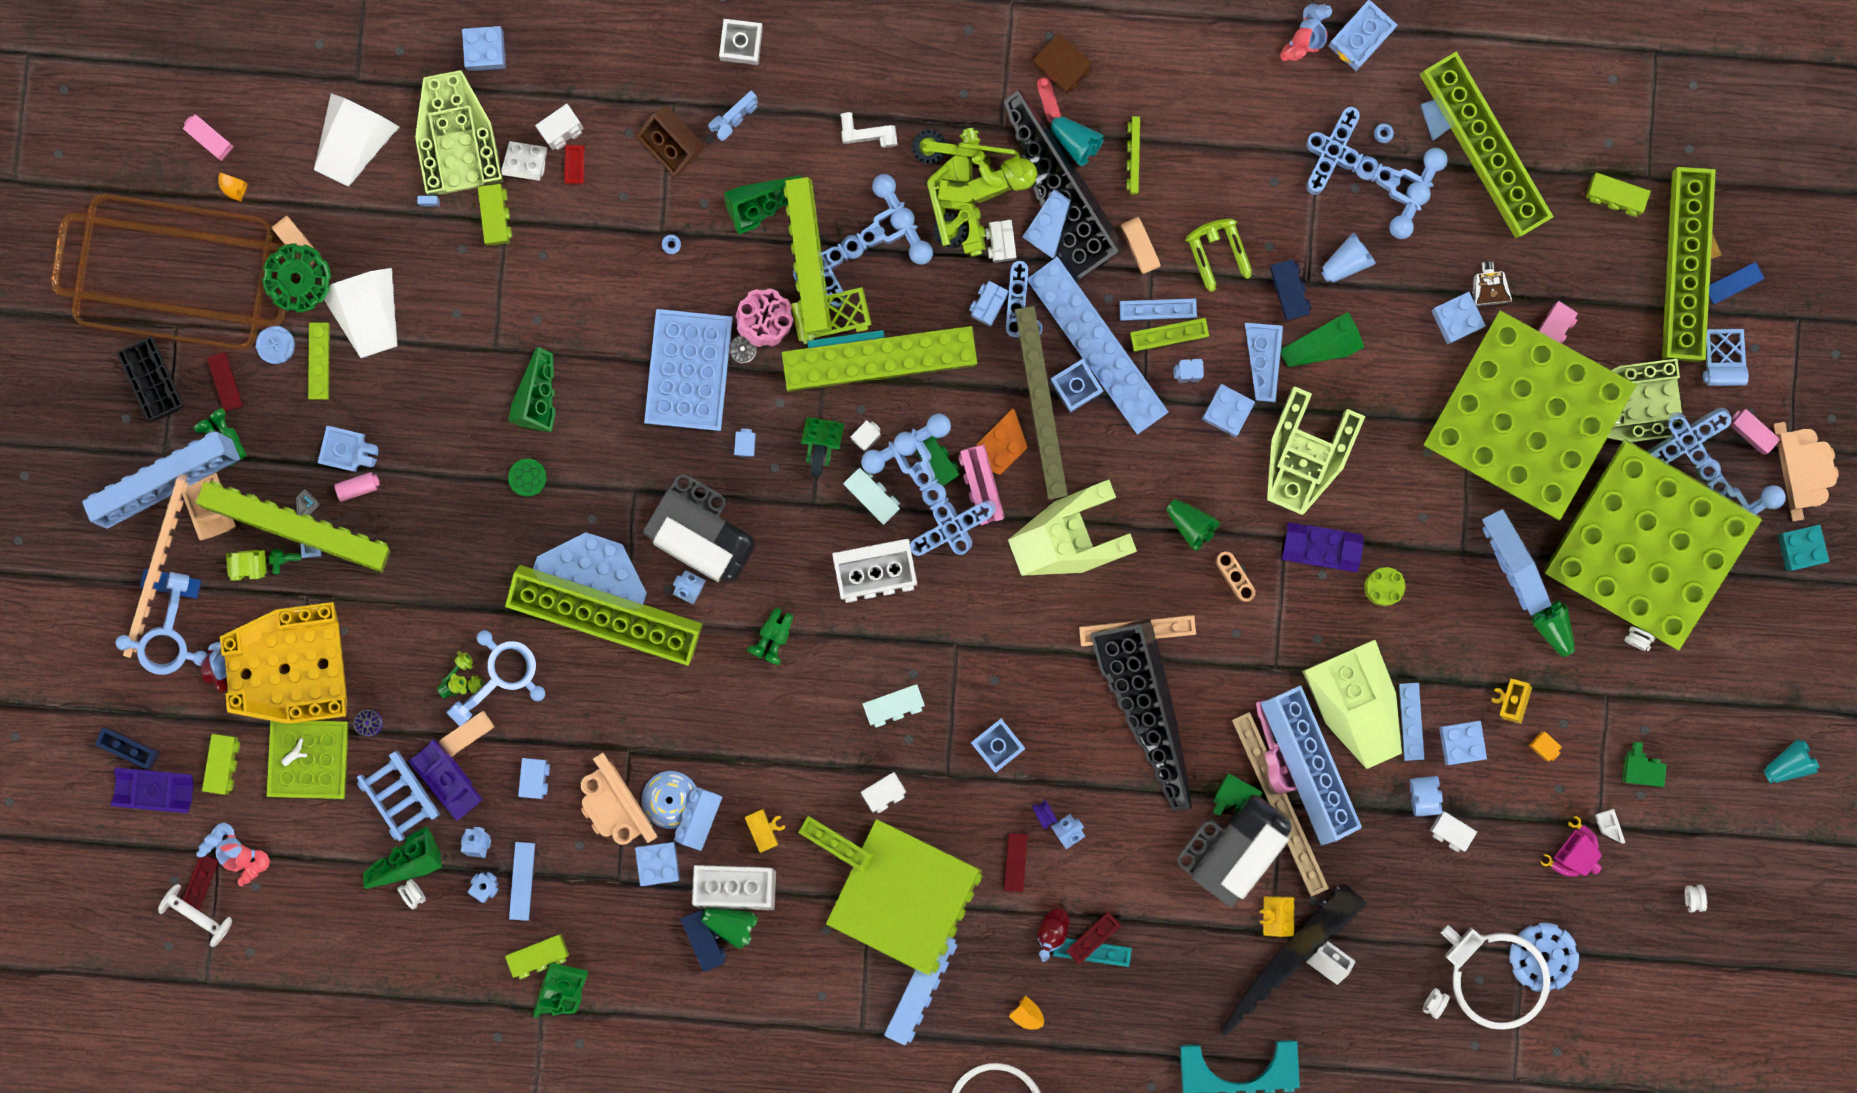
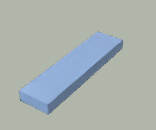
M1196 299L1119 302L1120 321L1197 318Z
M515 842L509 919L529 921L535 843Z

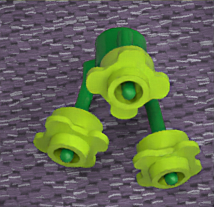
M461 651L457 652L458 656L455 659L457 666L442 679V684L437 687L439 694L444 699L450 696L454 697L459 693L465 694L468 690L475 694L484 686L482 679L477 675L475 677L472 676L468 680V686H466L465 677H459L455 674L460 668L463 670L473 668V661L469 654L462 653Z

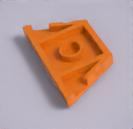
M1014 409L976 445L985 444L992 473L1001 475L1027 449Z

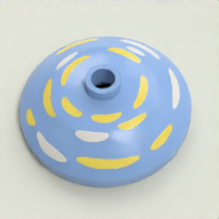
M665 771L655 775L647 782L643 789L642 807L645 815L652 823L659 827L667 829L678 828L682 820L683 811L688 805L690 793L696 785L688 776L677 771ZM669 796L673 798L671 804L666 802V798Z

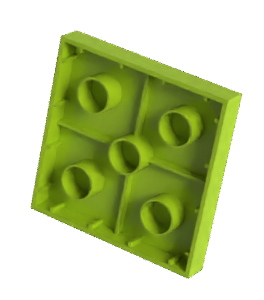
M1499 311L1424 443V447L1560 521L1637 384L1508 314Z
M1624 439L1548 561L1544 572L1666 644L1680 650L1762 519L1759 515Z

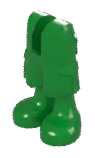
M220 408L212 413L209 418L219 428L222 435L232 439L239 458L242 460L247 456L235 430L227 427L225 423L226 412L223 408ZM205 419L193 427L196 433L208 434L216 432L209 419Z
M775 607L759 631L760 636H762L760 641L756 645H750L747 648V652L762 659L769 640H772V645L766 653L764 660L779 666L781 659L778 657V650L780 645L786 644L793 614L787 612L782 620V624H778L777 621L780 618L782 609Z

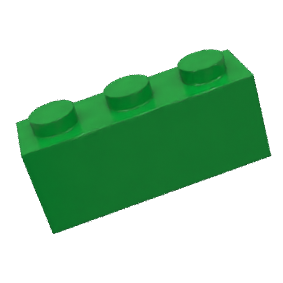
M931 436L923 442L931 454L929 462L934 471L935 479H938L937 483L944 487L959 477L958 471L960 469L955 461L950 462L947 458L949 453L943 445L940 447L936 442L939 438ZM916 449L915 453L922 462L923 459L918 449Z

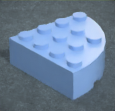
M1502 509L1482 519L1485 525L1482 530L1487 538L1490 537V544L1495 551V556L1503 573H1506L1510 585L1514 587L1522 609H1527L1530 615H1533L1551 606L1535 563L1504 510Z

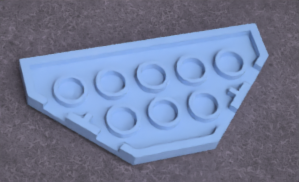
M587 532L537 556L533 568L640 604L644 603L647 595L623 544Z

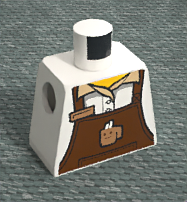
M1493 262L1482 263L1483 273L1476 274L1473 281L1472 299L1476 307L1510 303L1512 298L1504 272H1494Z

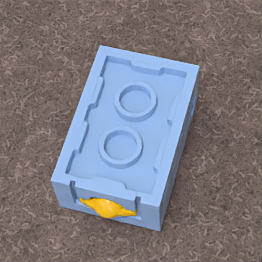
M1368 0L1330 42L1328 47L1341 60L1357 71L1393 32L1397 24L1374 3Z

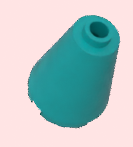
M1063 116L1056 117L1050 125L1053 135L1079 166L1087 164L1089 162L1087 158L1090 155L1094 157L1104 141L1102 138L1104 136L1101 133Z

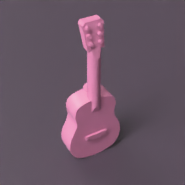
M1259 701L1256 703L1258 718H1260L1269 751L1265 753L1269 769V781L1277 793L1285 794L1296 790L1297 787L1279 745L1274 740L1270 724L1261 706L1263 701Z

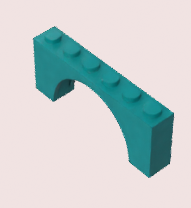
M1295 1039L1276 1040L1275 1053L1267 1069L1258 1077L1246 1082H1229L1213 1074L1204 1062L1199 1044L1180 1045L1183 1093H1237V1091L1256 1093V1090H1264V1093H1275V1089H1283V1092H1294L1295 1088H1300L1298 1047Z

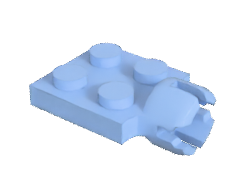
M750 91L723 117L718 115L708 124L712 132L718 131L717 138L719 140H725L733 132L731 127L733 125L737 127L743 121L742 117L745 114H751L757 108L758 100L756 95Z
M326 426L318 463L356 472L360 465L367 467L375 465L377 459L368 457V454L378 456V447L364 441V434Z

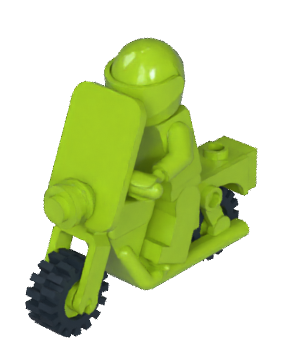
M974 128L962 131L963 134L960 135V138L963 142L959 143V146L946 144L947 141L942 134L932 129H925L923 132H918L919 134L915 135V140L912 141L913 148L911 149L918 161L932 165L942 161L946 155L953 156L927 181L936 217V223L933 225L934 231H932L935 236L934 238L940 245L947 248L959 247L962 244L965 254H970L971 257L981 255V251L986 250L983 237H986L984 227L980 226L979 223L981 218L980 210L974 204L987 201L1012 190V188L1014 191L1030 188L1036 181L1037 169L1030 160L1021 158L1019 152L1015 150L980 146V138L977 136L979 133L977 130L974 131ZM987 153L1015 157L1004 161L1001 164L1002 169L995 172L994 168L990 166L991 161ZM972 162L979 165L978 169L982 177L975 180L972 178ZM945 209L959 210L960 212L958 215L946 213Z

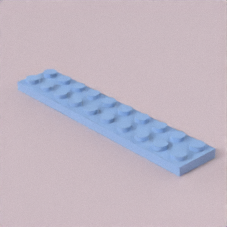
M1058 257L1027 279L1137 435L1169 413Z

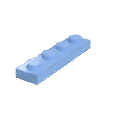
M1419 683L1399 684L1404 761L1424 760Z

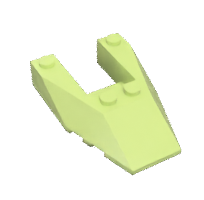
M1294 386L1290 391L1271 441L1267 500L1303 515L1343 470L1365 416L1349 409L1345 410L1331 443L1307 434L1297 428L1312 394Z
M1110 480L1054 501L1008 539L1021 576L1083 573L1137 552L1130 534L1093 547L1080 512L1116 498Z

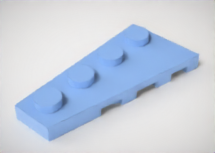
M1245 323L1256 401L1276 403L1283 326Z

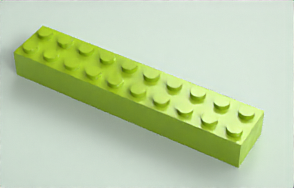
M1457 51L1421 72L1419 75L1514 237H1521L1553 218L1552 213Z
M1677 167L1672 170L1662 360L1677 359L1678 361L1702 362L1706 359L1716 169Z
M972 326L782 352L788 392L977 366Z
M212 480L209 483H203L196 501L200 508L383 573L391 552L387 547L388 545L382 541L375 540V543L371 542L367 536L357 533V536H354L346 528H332L331 523L320 520V523L314 521L315 519L312 516L303 513L301 516L296 515L295 510L284 507L283 510L279 509L271 501L265 500V503L260 502L258 497L248 493L246 496H243L239 490L228 487V490L224 489L220 483Z
M519 565L514 572L505 605L507 608L689 666L693 658L703 623Z

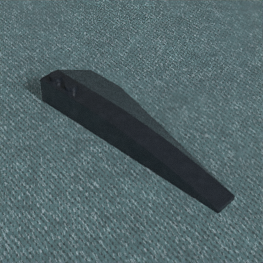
M1151 619L1135 621L1091 633L1100 671L1109 682L1108 687L1111 692H1114L1119 708L1123 709L1126 715L1125 719L1139 746H1142L1146 754L1144 755L1146 760L1151 763L1155 771L1156 779L1160 780L1163 786L1162 790L1172 810L1191 809L1190 791L1179 730Z
M1344 883L1342 885L1338 884L1331 891L1333 894L1328 899L1325 897L1318 903L1319 908L1294 932V936L1288 938L1249 986L1220 1031L1224 1037L1244 1019V1014L1248 1015L1256 1008L1258 1000H1265L1270 995L1272 987L1278 988L1301 967V961L1306 962L1314 955L1316 947H1323L1328 942L1330 934L1336 935L1368 903Z

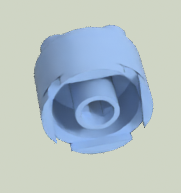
M1438 776L1410 779L1411 803L1415 817L1442 814V806L1439 802H1443L1442 792L1438 791L1437 788L1439 787Z

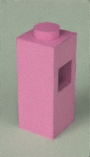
M196 114L193 117L190 116L185 121L183 129L219 160L222 161L234 147Z
M1747 409L1737 410L1731 417L1730 426L1762 455L1768 454L1781 440Z

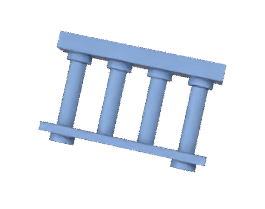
M395 751L389 755L391 758L389 764L368 778H365L364 775H359L357 777L359 780L357 784L363 792H367L391 828L389 830L391 836L395 840L403 841L405 839L402 834L426 817H430L433 820L441 814L399 751ZM393 769H398L402 775L400 779L376 795L370 785ZM404 785H409L412 790L411 795L387 811L381 801ZM419 801L423 806L422 811L400 826H397L392 817L413 802Z

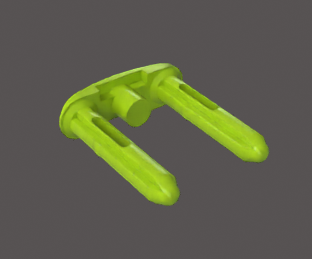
M1234 219L1209 222L1191 232L1185 240L1190 244L1204 285L1210 292L1216 290V281L1200 241V237L1203 235H1207L1209 243L1220 239L1217 230L1225 229L1241 274L1246 279L1252 276V269L1236 228L1237 221ZM1232 235L1235 236L1239 250L1241 252L1240 254L1237 251ZM1196 248L1200 251L1205 267L1202 266Z

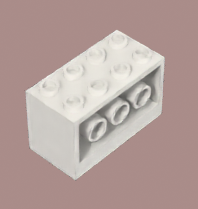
M908 539L832 553L841 600H845L846 603L858 601L857 597L864 596L865 599L875 598L876 593L883 592L884 596L895 594L897 589H902L903 592L914 590V586H917ZM892 565L900 567V570L897 571L896 575H894L893 572H889V569L892 568ZM875 568H877V571H881L878 578L870 576V573ZM855 572H858L859 575H862V578L859 579V582H856L855 579H851V577L854 576Z
M694 866L693 905L697 908L775 910L776 871L772 868Z

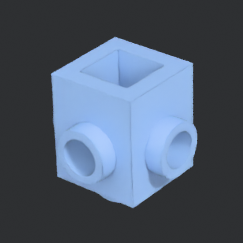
M685 570L682 576L678 575L675 579L673 586L676 588L673 594L694 604L706 580Z
M1071 814L1051 826L1066 849L1085 837L1082 832L1084 826L1078 818L1074 820Z
M473 827V829H466L465 834L461 838V851L467 856L485 858L487 849H489L491 844L490 835L483 828Z
M482 872L480 875L476 874L470 882L472 886L468 893L482 903H485L489 897L493 898L499 890L497 888L499 884L496 881L497 877L490 872ZM483 883L486 884V886H487L486 889L483 888V886H482Z

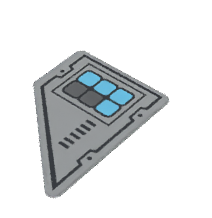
M306 490L296 498L297 515L301 516L302 513L310 515L319 506V503Z

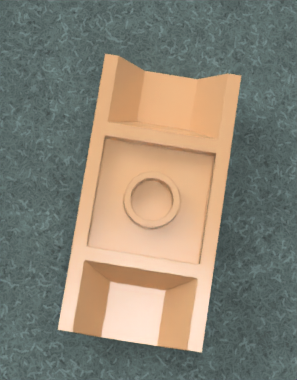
M217 473L189 486L186 494L182 493L200 541L223 534L236 527L234 519L200 508L196 504L204 482L209 483L212 480L220 483Z

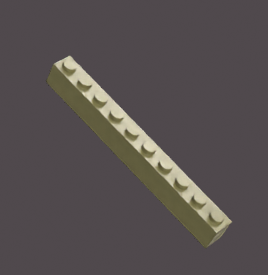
M1035 306L1014 309L1047 498L1065 497L1068 495Z

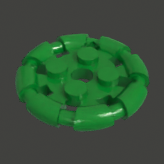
M291 243L279 247L277 252L270 254L263 267L265 272L262 282L266 294L271 296L275 305L286 311L295 310L298 313L312 310L316 304L323 302L330 289L329 279H331V272L327 261L321 258V253L308 245L300 246L297 243ZM296 253H302L301 258L295 259ZM282 257H284L286 260V262H284L283 264H281L279 261V259ZM313 260H314V261L316 262V264L318 265V266L315 267L314 269H313V267L309 264V263H310L311 261H313ZM272 271L278 272L277 279L272 278ZM293 273L300 274L301 281L299 283L292 281L291 276ZM317 277L322 278L321 285L315 284ZM278 287L283 292L281 295L276 292ZM310 292L314 295L311 299L306 296ZM291 296L297 297V303L291 302Z

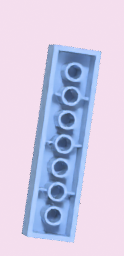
M217 431L210 432L205 435V438L189 443L188 447L175 450L171 453L172 455L156 460L155 464L139 469L138 473L123 477L117 484L108 485L104 488L105 490L89 495L88 499L82 501L90 522L108 529L172 496L176 480L180 474L188 476L186 482L191 486L239 461L240 458L232 439Z
M1302 686L1287 690L1261 702V706L1320 844L1325 845L1335 842L1361 829V824Z

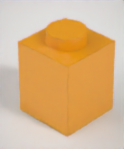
M1541 731L1529 744L1545 761H1554L1560 755L1559 750L1562 748L1545 731Z

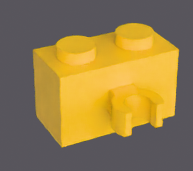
M1510 679L1506 694L1499 688L1494 690L1496 693L1501 694L1499 699L1492 698V702L1495 704L1503 703L1500 712L1502 719L1519 724L1522 723L1532 690L1529 683Z
M762 809L745 817L760 853L778 845L773 830L781 831L785 828V825L781 827L776 825V821L781 819V816H776L769 823L766 813Z
M1264 897V909L1260 910V913H1264V920L1260 921V924H1264L1263 935L1277 937L1294 936V897Z

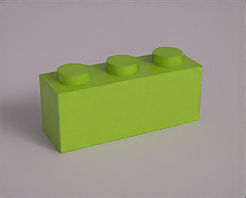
M1595 173L1592 176L1585 197L1590 198L1592 203H1604L1610 209H1622L1626 211V214L1637 217V215L1644 213L1651 191Z
M501 184L478 187L484 243L487 246L510 243L509 238H512L511 226L508 227L507 219H510L509 208H505V200H508L507 190L503 189Z
M222 734L211 735L202 791L227 795L229 791L233 790L234 780L231 779L232 773L237 768L235 755L240 750L239 737Z
M558 934L508 954L505 958L513 978L518 976L519 979L529 976V972L536 969L537 972L547 969V964L552 962L555 964L565 962V957L569 956V952L562 934Z

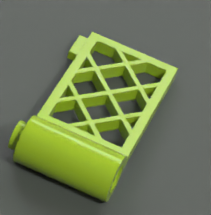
M863 287L827 295V298L830 299L828 302L829 308L837 312L835 318L831 321V328L834 326L837 329L828 332L806 333L801 326L803 311H800L799 303L791 304L798 340L803 341V344H807V341H812L816 337L856 329L857 332L868 330V326L871 325ZM859 292L860 302L856 306L848 300L853 293ZM836 297L844 301L839 310L830 305ZM846 304L855 308L851 317L842 312ZM857 311L864 314V323L859 324L853 320ZM839 315L848 320L845 327L841 328L835 324Z

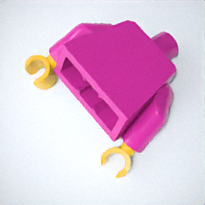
M1574 816L1573 818L1577 820L1578 824L1575 826L1570 821L1568 822V825L1575 830L1555 855L1554 859L1556 861H1552L1549 855L1544 854V856L1549 857L1550 861L1547 864H1544L1542 861L1540 862L1544 866L1550 865L1553 870L1564 876L1577 877L1579 874L1587 876L1589 872L1598 874L1602 867L1597 863L1601 858V853L1598 851L1597 836L1588 827L1581 825L1579 817Z

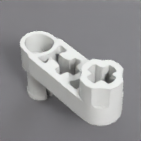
M852 113L840 114L843 128L841 135L844 144L880 139L881 148H890L898 145L895 126L890 125L856 130L854 129Z

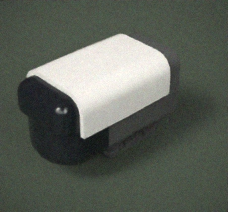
M685 474L679 475L675 479L643 532L644 536L653 540V544L718 583L720 581L728 584L734 583L739 578L756 546L755 539L720 518L725 508L724 497ZM681 479H686L689 485L687 488L682 489L678 486V482ZM697 489H703L706 492L703 498L699 499L695 496L694 493ZM715 498L720 499L722 506L714 508L711 505L712 500Z
M1250 795L1242 802L1224 827L1213 819L1204 820L1179 852L1178 864L1198 884L1233 908L1240 898L1244 899L1289 841V834L1292 830L1290 818L1283 811L1273 807L1261 797ZM1213 825L1215 827L1214 832H1205V826ZM1195 840L1203 842V846L1199 849L1195 848L1192 844ZM1184 855H1188L1192 860L1190 863L1185 864L1181 861V858Z

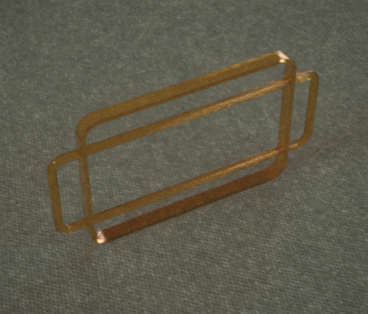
M99 194L91 200L87 215L70 213L65 215L60 223L51 286L59 295L74 297L72 315L81 325L244 350L254 343L258 325L266 327L278 326L284 321L286 310L279 307L278 315L275 319L259 318L264 290L262 277H264L265 270H263V267L269 257L270 250L278 251V248L283 246V244L271 243L272 228L262 218L111 194ZM110 199L260 222L265 225L266 239L265 242L99 217L94 216L95 208L100 201ZM73 220L86 222L75 290L59 286L69 222ZM93 223L264 249L253 317L82 291ZM80 299L252 324L250 336L244 344L235 345L84 322L79 316Z

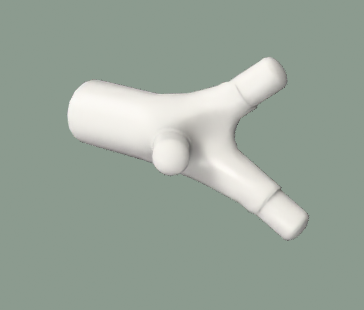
M302 738L299 739L293 751L281 760L284 766H287L296 758L307 757L306 753H299L303 742Z

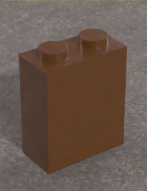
M1060 33L1048 43L1032 63L1065 94L1069 91L1073 92L1079 86L1078 81L1082 77L1085 79L1092 72V69H1090L1092 62Z

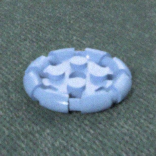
M1538 923L1536 926L1532 927L1530 925L1517 935L1533 944L1540 953H1548L1549 959L1546 964L1550 977L1552 976L1554 980L1550 982L1549 992L1552 989H1561L1572 980L1571 976L1578 968L1579 952L1576 951L1575 940L1565 929L1561 930L1558 928V925L1552 923ZM1541 933L1542 938L1536 940L1535 934ZM1553 935L1559 937L1556 942L1551 940ZM1518 943L1512 944L1509 959L1513 966V974L1522 985L1531 987L1533 991L1542 992L1543 973L1539 962L1527 948L1524 951L1521 949L1522 945ZM1568 948L1569 954L1564 955L1562 949ZM1525 959L1527 966L1521 967L1519 961ZM1563 964L1567 966L1565 973L1559 971ZM1531 973L1537 975L1535 980L1530 978Z

